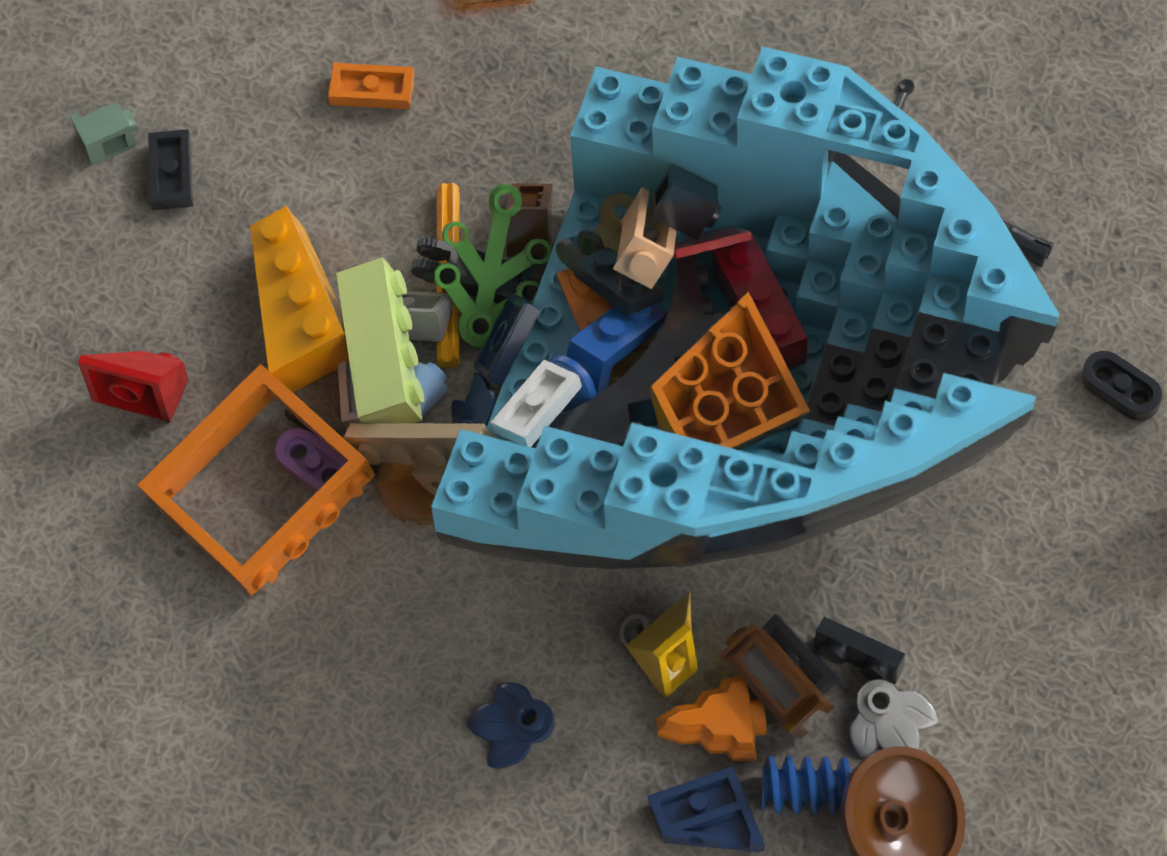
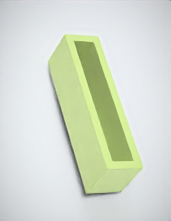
M381 257L336 273L358 418L362 423H416L422 421L420 403L424 402V393L419 380L415 378L414 367L418 366V356L413 344L409 341L408 331L412 330L413 326L410 314L403 304L402 295L407 293V288L399 270L394 271L386 260Z

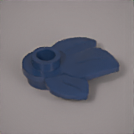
M474 373L472 386L465 401L454 400L452 402L453 424H485L488 426L495 407L494 392L490 389L488 381L482 374Z
M515 682L496 685L494 691L495 703L479 707L467 722V727L472 733L491 742L487 765L492 768H505L521 762L526 758L532 744L545 741L553 732L555 717L552 709L544 701L533 699L525 686ZM537 714L536 721L533 724L525 725V720L529 716Z

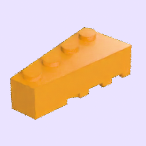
M284 206L250 225L268 370L290 391L294 392L335 371L340 363L344 361L349 363V355L341 307L305 228L289 208Z

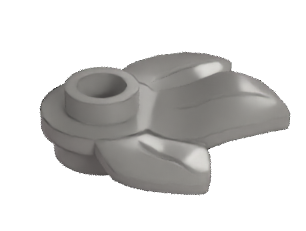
M872 680L863 685L857 693L856 708L858 715L850 726V740L861 758L873 753L878 747L885 749L895 746H906L918 749V729L929 728L937 724L938 718L932 705L917 692H899L888 681ZM881 694L886 698L887 706L885 709H878L873 705V695Z

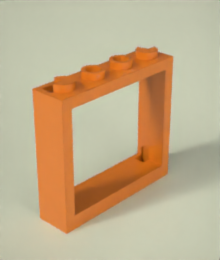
M260 364L137 486L151 503L252 596L267 582L272 585L278 577V572L290 560L300 557L308 548L309 541L321 529L330 527L339 517L340 510L352 498H357L364 493L362 488L375 476V473L363 455ZM276 398L346 463L242 566L171 498L181 491L239 432Z

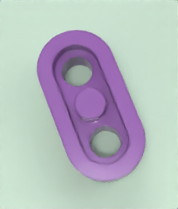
M295 428L288 430L280 436L276 443V456L282 468L315 493L326 483L324 478L327 474L336 473L346 463L325 442L305 429ZM298 449L307 451L306 455L301 459L292 458V454Z

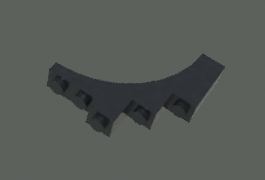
M695 254L677 258V282L671 308L659 334L640 360L617 382L589 401L558 415L548 427L624 446L631 423L646 427L658 425L649 388L723 317L721 312L715 313L712 298L705 299L704 291L711 290L710 276L707 265H698ZM539 437V438L536 440V442L531 446V448H535V449H536L540 437Z

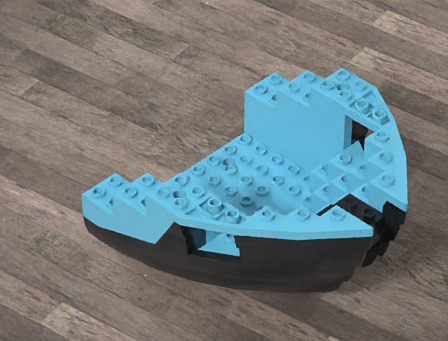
M763 46L753 74L677 57L667 84L596 67L570 134L574 193L533 301V305L541 311L503 382L487 426L496 438L460 429L431 508L435 531L441 542L486 555L531 563L598 569L687 567L779 551L880 514L982 460L986 454L1008 441L1015 431L1027 424L1033 411L1036 396L997 387L996 385L1006 379L1016 364L1024 366L1032 359L1038 351L1041 342L1046 344L1050 342L1057 326L1059 313L993 204L921 125L849 67ZM849 155L909 169L901 196L899 197L893 190ZM672 163L718 185L719 204L722 206L721 212L713 227H705L703 232L725 226H733L748 230L753 234L808 337L806 363L789 371L810 411L798 423L752 445H747L742 450H735L659 430L658 425L646 427L631 423L624 446L547 426L543 428L536 449L517 444L495 434L490 423L543 360L548 361L550 358L558 355L566 356L569 339L579 333L557 280L556 273L569 268L562 264V261H559V257H557L555 252L556 243L565 238H569L572 242L577 243V234L590 229V231L601 237L605 248L609 247L618 254L622 225L619 222L642 187L650 191L645 224L656 229L660 222L651 218V196ZM676 231V239L687 236ZM713 250L697 253L695 255L698 265H707L711 281V290L704 291L705 299L711 297L715 313L721 312L722 316H724L730 308L713 278ZM672 257L656 282L663 288V298L661 302L654 305L667 313L672 305L677 282V258ZM661 327L648 340L612 366L608 387L617 382L640 360L659 334Z

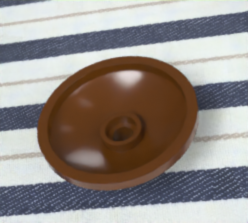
M895 746L878 750L859 762L851 772L843 790L841 822L847 844L854 856H958L963 843L966 824L962 796L948 770L937 759L926 752L906 746ZM885 813L891 818L892 823L890 827L885 822Z

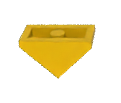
M691 590L626 645L654 687L665 698L670 696L698 671L692 635Z

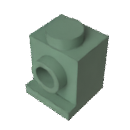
M118 102L107 107L97 108L81 118L77 112L70 115L75 134L91 165L136 146L133 132L138 130L136 121L130 109L122 110Z

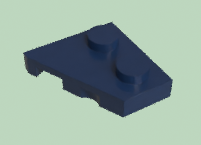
M733 766L647 796L648 805L663 843L748 852H761L765 850V843Z

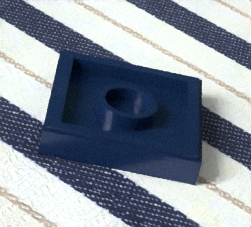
M513 292L507 298L473 364L474 368L485 379L500 387L541 311L527 299Z

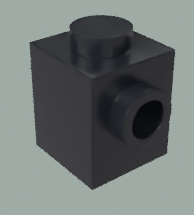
M673 163L651 196L652 219L698 240L705 227H713L722 207L718 199V185Z

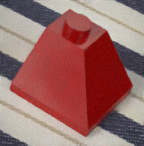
M147 351L88 354L81 355L78 360V365L92 402L170 423L189 381L184 362L180 361L176 356L165 352L154 354Z

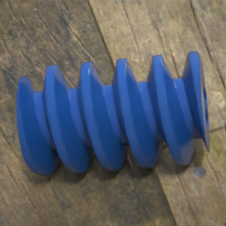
M767 756L762 768V813L768 801L772 802L776 814H781L786 801H790L794 814H800L804 801H808L812 814H818L822 803L827 802L831 815H836L841 804L845 784L853 771L850 768L847 757H840L836 770L832 769L828 757H822L818 769L814 770L810 757H803L799 769H796L792 757L785 756L781 769H778L774 757Z

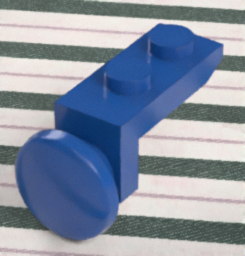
M652 305L626 316L617 308L612 307L569 339L566 356L558 355L548 360L550 363L577 374L581 381V389L564 407L562 412L564 413L589 401L608 388L612 366L653 336L663 325L668 313L656 305Z

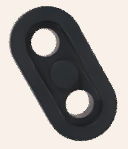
M1098 351L1086 359L1082 371V382L1089 392L1134 420H1146L1157 413L1162 400V389L1155 379L1113 352ZM1101 372L1107 373L1111 379L1101 381L1096 377V374ZM1141 396L1146 400V403L1136 404L1131 398Z

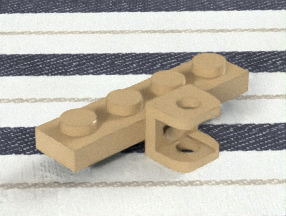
M350 423L344 438L367 459L369 464L401 463L412 465L416 463L411 474L426 490L436 495L460 429L496 438V436L485 424Z

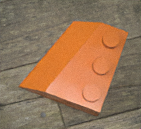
M749 292L649 388L659 430L735 450H742L747 445H752L798 423L810 411Z

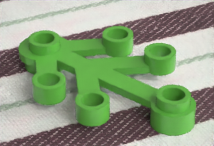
M508 184L494 186L487 195V206L493 213L484 262L468 239L469 231L463 223L457 221L449 222L442 231L445 243L454 247L478 284L475 303L460 284V271L455 265L442 263L434 271L436 284L447 291L461 313L458 321L460 336L465 342L476 347H483L507 300L506 298L492 306L495 290L533 264L546 263L552 253L551 246L547 241L536 238L530 240L523 251L501 265L510 218L516 215L522 206L520 192L517 188ZM503 193H508L513 198V204L509 209L504 210L500 208L498 198ZM454 226L460 227L463 231V237L459 242H451L448 238V231ZM537 243L542 244L545 248V255L541 259H534L531 256V248ZM444 268H451L455 274L454 280L449 284L442 283L439 278V274ZM524 280L517 286L515 294L523 297L522 290L525 286L533 285L538 290L540 284L533 280ZM477 318H484L487 322V329L481 334L475 333L472 329V324Z

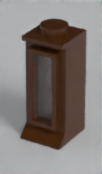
M751 624L748 628L744 626L738 629L727 640L726 645L728 647L720 656L728 662L781 722L787 733L803 738L809 733L803 727V723L817 710L829 713L835 708L766 630Z

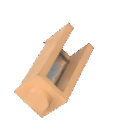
M642 187L619 222L622 225L617 262L613 269L652 289L673 257L677 230L661 222L656 229L645 224L650 191Z

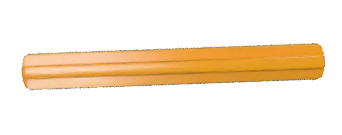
M442 183L437 187V239L444 241L442 231L445 225L453 221L460 222L459 187L455 183ZM454 226L448 231V238L451 242L460 241V227ZM437 285V293H447L444 288ZM455 303L452 307L446 334L442 341L437 342V364L442 368H453L460 364V333L458 330L460 311Z

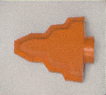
M740 676L723 679L719 688L703 691L694 704L675 706L656 718L658 737L680 745L700 744L709 754H727L732 762H755V736L767 735L764 703L759 698L751 699L748 685Z

